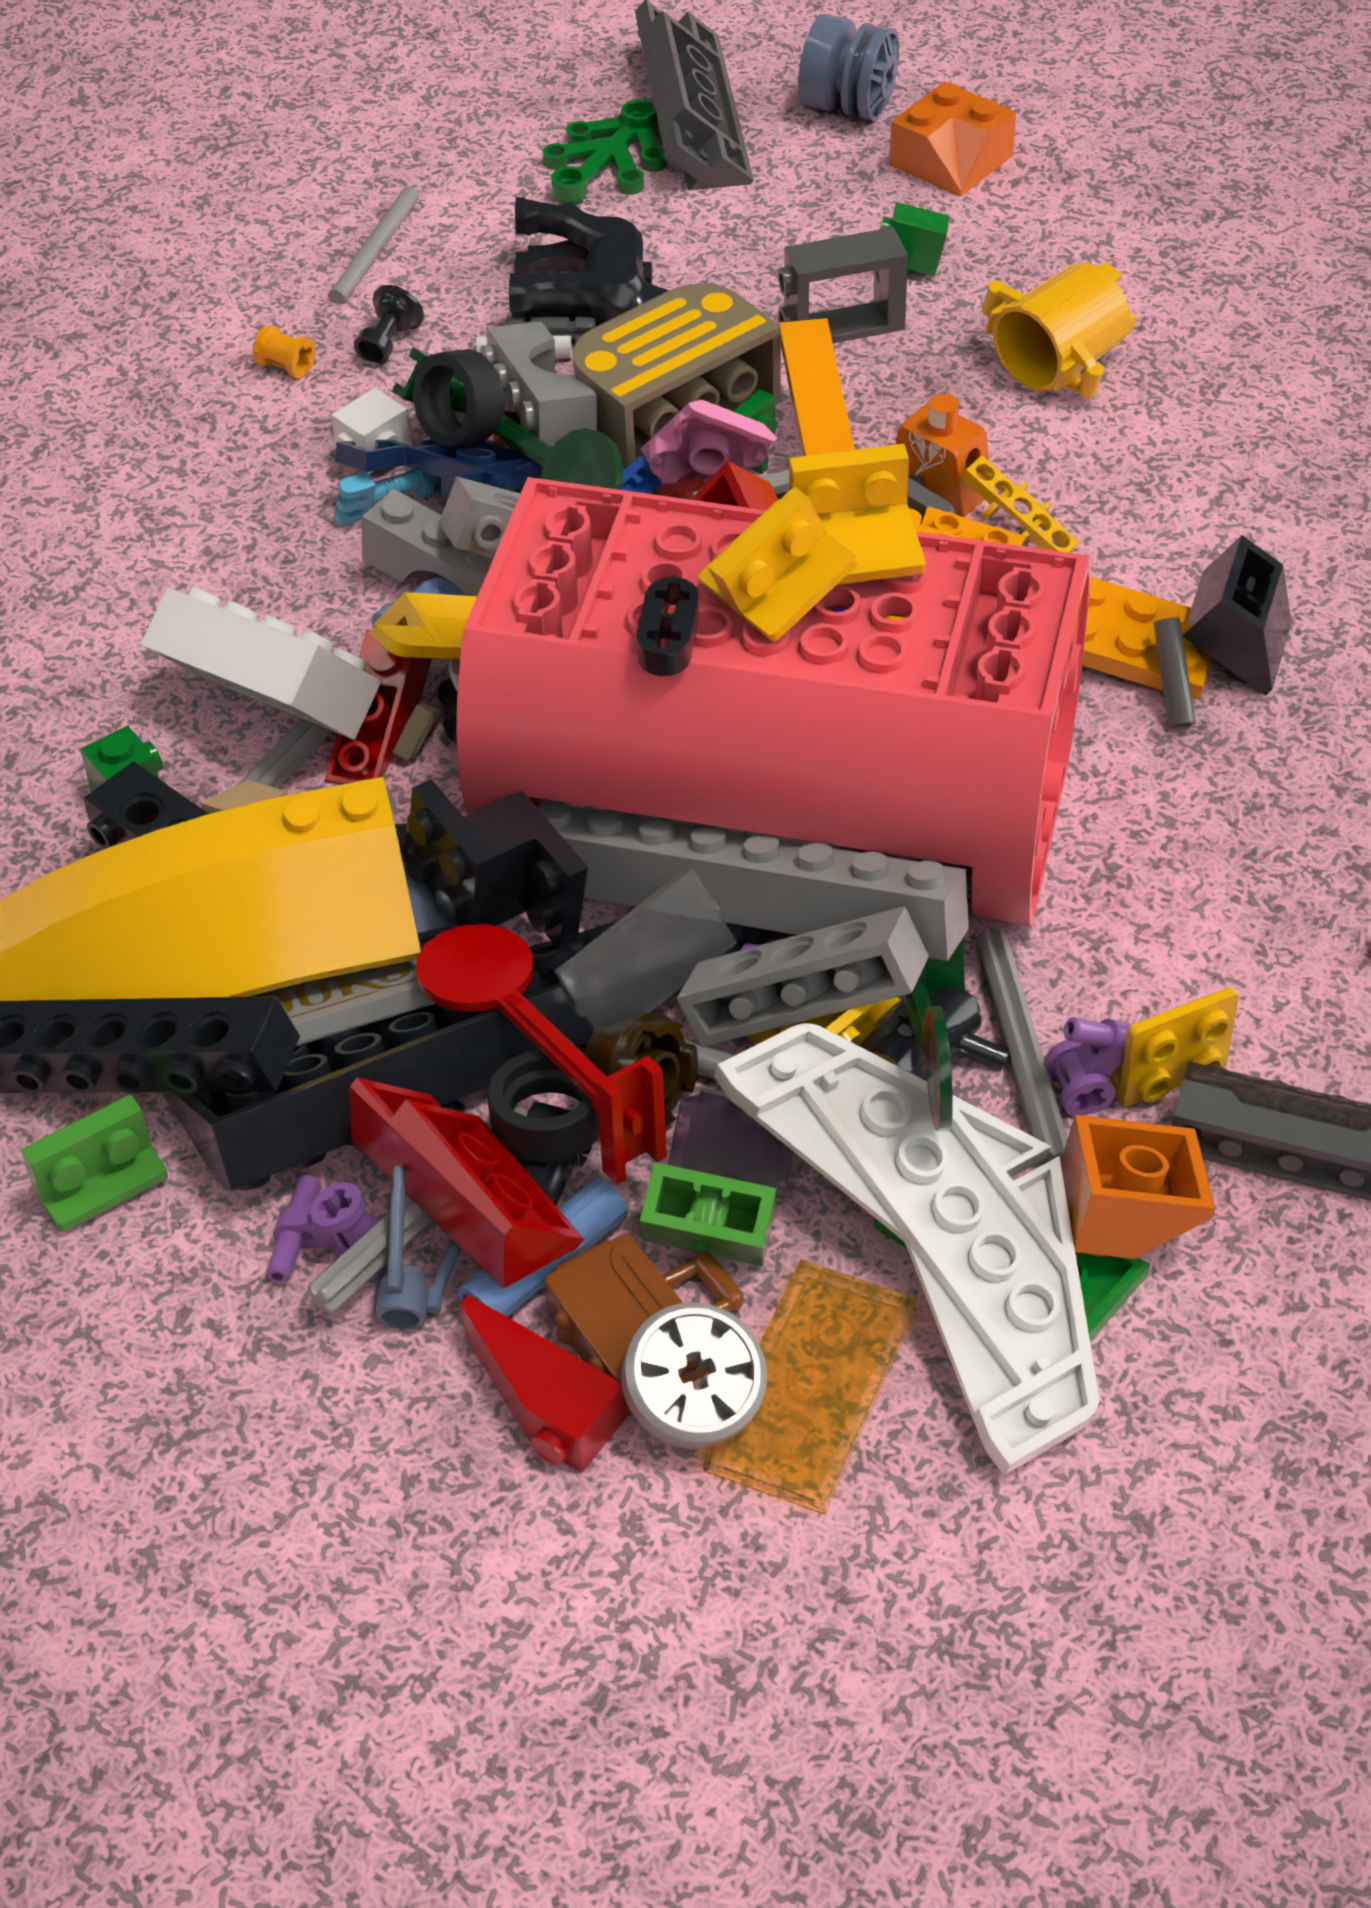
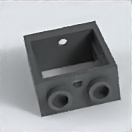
M894 227L784 247V267L778 269L779 287L784 296V306L778 308L779 323L827 318L832 343L905 330L908 253ZM874 270L873 302L809 314V282Z

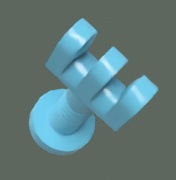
M407 466L405 473L377 482L372 480L368 472L346 477L339 484L334 519L340 525H350L362 520V516L372 508L373 503L379 502L393 489L402 494L414 491L420 498L432 495L434 489L438 488L440 483L425 480L424 472Z

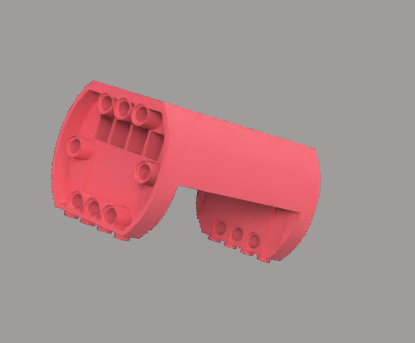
M527 477L463 631L457 693V754L466 815L519 791H523L536 807L542 802H552L554 800L973 867V916L985 920L1033 927L1072 746L1090 599L1091 560L1089 555L916 531L926 561L923 574L837 585L779 640L773 642L705 588L698 578L699 573L766 510ZM665 577L687 579L696 586L699 595V623L691 661L682 672L672 676L652 675L643 670L638 663L637 629L645 593L652 583ZM669 605V609L665 613H674L676 605ZM829 607L848 609L842 612L828 611ZM890 615L904 617L905 619L893 621L885 619V617ZM662 639L661 648H667L668 643L672 639Z

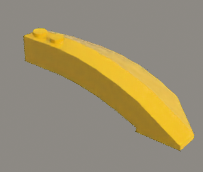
M384 777L266 799L165 827L101 850L54 870L0 900V1001L249 997L308 981L416 960L421 952Z

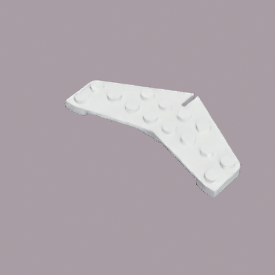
M805 1023L793 1026L717 1064L714 1078L733 1103L905 1242L983 1447L1003 1475L1008 1474L1079 1432L1089 1423L1097 1410L1099 1394L1060 1157H1056L1014 1181L1011 1179V1177L1046 1159L1052 1146L954 1095L951 1128L949 1131L936 1132L930 1112L927 1081L816 1024Z

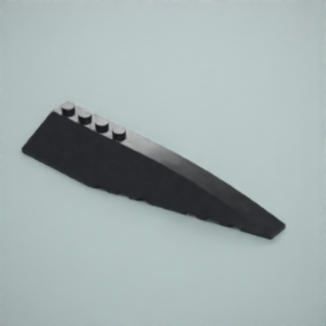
M653 910L640 914L643 925L617 932L616 925L612 922L579 932L578 941L560 950L552 941L529 947L533 955V978L522 995L570 1042L579 1047L587 1043L596 1029L603 1023L614 1019L644 1014L678 995L698 962L740 951L746 943L761 944L778 931ZM432 1004L296 1046L276 1092L161 1093L211 1173L231 1191L236 1189L245 1191L265 1185L273 1174L290 1167L303 1168L315 1165L326 1157L327 1152L347 1144L355 1145L352 1142L350 1086L357 1077L430 1094L442 1106L489 1087L492 1075L506 1061L522 1053L540 1049L499 1009L461 1012L441 1007L438 1004Z

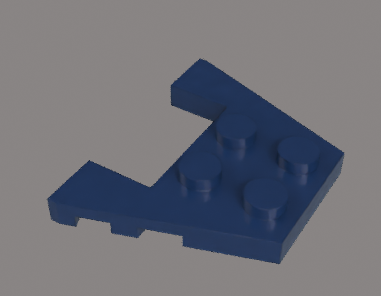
M420 438L419 447L387 439L376 440L374 450L355 446L354 441L336 442L335 462L365 472L407 466L424 472L425 480L441 483L440 497L446 499L450 495L456 476L513 492L524 487L527 477L540 479L542 472L540 464L518 449L490 440L447 448L434 443L430 438Z

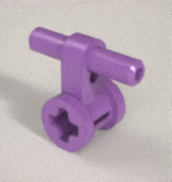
M1071 1017L1066 1021L1063 1030L1066 1040L1051 1048L1044 1062L1050 1077L1059 1081L1062 1087L1061 1102L1069 1115L1074 1117L1075 1114L1088 1115L1100 1112L1114 1100L1116 1090L1109 1077L1123 1062L1127 1029L1131 1026L1130 1023L1113 1019H1104L1099 1023L1077 1017Z
M303 1175L298 1178L289 1206L280 1211L273 1231L276 1244L266 1270V1274L271 1280L282 1283L290 1279L300 1248L331 1246V1249L338 1258L379 1221L375 1215L366 1212L365 1197L355 1184L340 1182L325 1188L319 1193L321 1183L316 1177Z

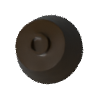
M649 1012L607 1021L596 1029L585 1048L584 1055L607 1077L646 1056L654 1060L663 1069L665 1127L677 1119L671 1111L677 1105L682 1091L692 1093L695 1087L698 1072L696 1045L685 1042L680 1030L683 1027L682 1024L673 1022L668 1016L660 1012Z

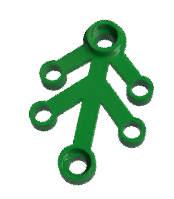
M643 99L631 100L622 106L618 117L591 122H572L566 127L568 144L553 143L545 146L543 149L544 166L555 170L551 175L552 195L564 205L578 204L587 195V184L612 160L618 171V190L628 195L638 194L643 191L644 173L636 168L627 145L636 137L642 148L640 156L641 167L644 170L657 172L666 168L667 161L663 155L665 152L664 148L659 146L654 134L658 130L659 123L653 103ZM613 134L611 137L593 139V136ZM590 156L580 167L568 166L570 163L569 159Z

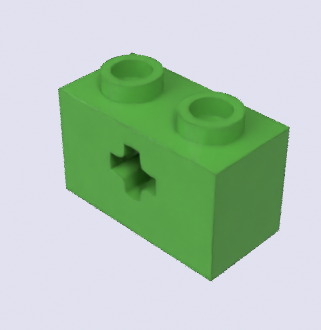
M654 1162L640 1217L643 1241L698 1253L708 1252L716 1257L763 1266L777 1208L776 1188Z

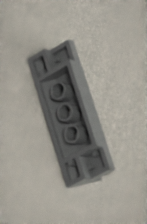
M645 0L635 10L638 25L637 33L643 48L642 57L647 67L649 76L647 80L652 90L653 107L658 118V131L662 137L665 160L677 172L682 173L684 171L688 191L750 185L754 179L718 34L689 11L677 22L666 12L659 10L648 0Z

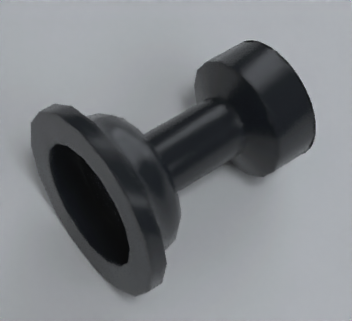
M383 285L375 290L372 302L379 321L374 328L362 329L354 341V349L363 360L381 365L387 362L393 352L394 347L390 338L394 331L417 329L423 323L425 316L423 307L412 294L393 285Z

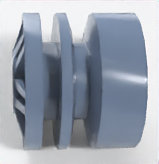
M828 14L818 16L809 30L800 60L798 95L801 104L828 112L835 111L841 104L844 114L855 117L859 113L861 118L875 122L890 100L897 76L899 62V37L897 31L885 26L877 29L876 26L870 23L863 24L856 31L855 23L850 19Z

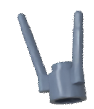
M396 1165L393 1168L391 1189L389 1262L375 1274L376 1299L374 1313L376 1319L387 1327L416 1329L423 1326L426 1322L427 1312L434 1314L441 1312L443 1292L462 1248L452 1239L431 1286L425 1280L423 1270L415 1266L403 1265L405 1168L402 1165Z

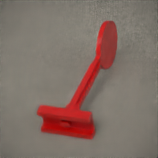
M488 924L462 925L444 931L425 944L416 959L417 983L425 997L441 1007L461 1012L499 1009L592 1100L593 1109L599 1115L602 1171L616 1185L627 1179L626 1163L638 1156L647 1153L657 1163L667 1158L663 1069L649 1056H646L608 1077L600 1071L522 995L533 978V955L523 938L506 928Z

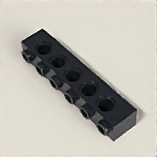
M277 996L0 1001V1093L39 1094L77 1092L89 1094L91 1092H128L139 1094L142 1092H181L190 1094L194 1092H276L300 1035Z

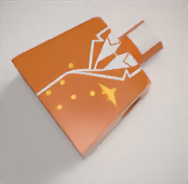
M946 393L934 395L930 398L929 403H926L902 423L898 429L895 444H905L909 457L908 475L923 476L924 487L947 500L953 505L956 515L965 518L985 500L964 482L961 477L966 469L981 455L989 461L987 433L982 426L959 415V401L955 396ZM976 471L977 475L981 479L988 481L978 471Z

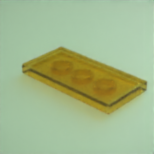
M800 1259L759 1343L767 1367V1385L763 1401L754 1417L738 1435L723 1444L708 1448L703 1458V1471L825 1515L916 1315L918 1298Z

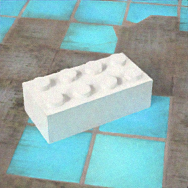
M192 586L188 595L169 587L166 588L140 644L141 646L208 681L355 740L382 682L362 671L366 661L336 648L334 654L331 653L335 644L308 630H304L303 635L293 636L296 628L274 617L266 615L264 620L261 619L260 622H257L258 614L235 602L228 601L227 605H224L223 608L218 607L221 602L219 598Z

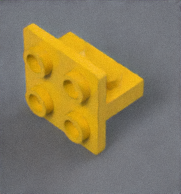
M794 486L699 573L698 578L705 588L769 640L774 642L779 640L857 566L858 562L850 550L826 533L810 498Z

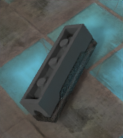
M1189 1061L1171 1126L1195 1129L1203 1160L1371 1201V1104L1350 1100L1341 1095H1329L1288 1085L1278 1080H1266L1245 1075L1219 1066H1208Z

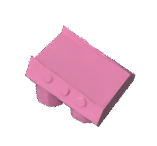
M698 400L688 403L641 448V451L650 464V470L658 477L661 483L693 495V492L699 491L726 461L743 469L761 465L769 455L768 447L777 437L763 423L707 401Z

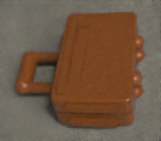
M622 1234L610 1241L607 1239L555 1267V1271L549 1273L544 1279L547 1312L558 1326L556 1332L558 1340L562 1344H571L583 1361L620 1382L625 1352L639 1327L656 1312L666 1307L683 1303L672 1287L697 1274L717 1300L712 1305L728 1312L739 1310L742 1307L744 1295L712 1254L708 1252L698 1253L693 1259L661 1275L636 1241L627 1234ZM687 1361V1366L679 1377L683 1383L694 1382L708 1372L705 1367L696 1370L695 1362ZM626 1403L627 1416H633Z

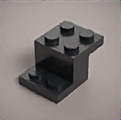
M432 779L412 788L410 815L407 817L409 834L408 848L404 856L405 865L413 880L418 884L424 883L436 898L441 913L448 921H455L458 926L477 924L497 926L526 912L533 928L539 933L544 932L558 950L578 941L588 866L523 791H519L463 817Z

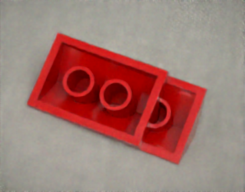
M358 1077L350 1086L352 1142L392 1181L393 1168L396 1165L404 1166L405 1194L503 1289L572 1252L584 1241L583 1236L480 1116L443 1108L430 1094Z

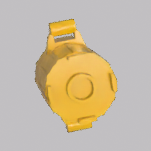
M1090 262L1071 264L1026 294L1007 287L1002 281H991L982 306V313L989 317L985 332L987 334L993 333V344L1002 366L1006 368L1015 380L1036 392L1050 391L1052 389L1058 392L1062 388L1067 387L1074 392H1078L1083 398H1094L1104 373V366L1095 360L1118 346L1132 332L1136 324L1137 316L1135 314L1130 316L1131 312L1123 294L1124 291L1117 284L1122 275L1106 262L1099 267ZM1083 368H1085V369H1084V372H1083V375H1082V377L1080 378L1079 376H1080L1081 370H1082Z

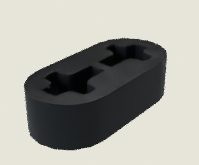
M665 577L652 583L645 593L637 629L638 663L643 670L652 675L672 676L682 672L691 661L699 623V595L696 586L687 579ZM669 605H676L674 613H665L669 609ZM662 639H672L668 643L667 648H661Z

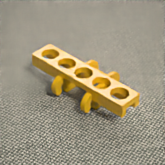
M982 455L962 475L961 479L990 504L981 516L984 520L987 521L991 515H994L1002 508L1025 528V531L1021 534L1025 536L1023 543L1030 539L1040 549L1068 553L1073 551L1078 545L1079 541L1047 512L1052 504L1047 502L1042 505L1026 491L1029 484L1027 481L1023 482L1020 486L1014 484ZM976 471H978L988 481L981 479L977 475ZM995 487L1002 493L1001 495L996 492ZM1014 502H1023L1028 507L1029 513L1022 514L1018 512L1014 507ZM1051 537H1052L1056 542H1058L1063 548L1056 546V545L1053 543Z

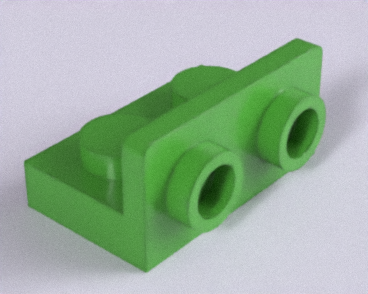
M131 1094L20 1149L34 1193L60 1232H66L168 1178L166 1166L151 1146L142 1109Z

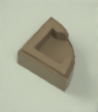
M428 703L417 704L393 753L408 761L418 756L421 750L420 747L427 734L434 732L443 716L441 714L442 711Z

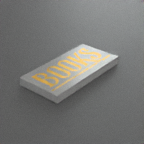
M416 960L308 981L249 996H277L300 1035L296 1046L436 1004L425 997L417 983Z

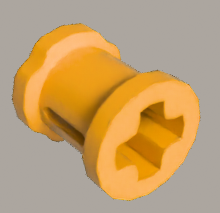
M266 325L259 331L253 348V359L257 365L263 367L274 365L286 369L289 376L301 379L312 368L316 355L313 339L305 336H300L297 339L282 334L280 328L273 325Z

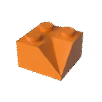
M944 81L891 121L890 165L961 197L1013 156L1016 111L1001 106L994 100L985 99L966 91L956 84Z
M1075 1114L1060 1162L1075 1252L1098 1257L1112 1256L1135 1259L1212 1219L1215 1205L1195 1129Z

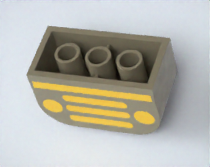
M698 283L683 285L669 290L589 330L578 339L573 349L574 375L591 386L597 394V432L608 435L618 446L625 468L642 455L645 458L641 448L690 402L704 400L733 412L759 389L775 396V405L781 402L780 326L740 295L719 285Z

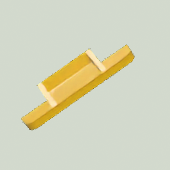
M404 592L374 623L375 627L370 633L389 652L401 657L460 659L464 627L477 596Z

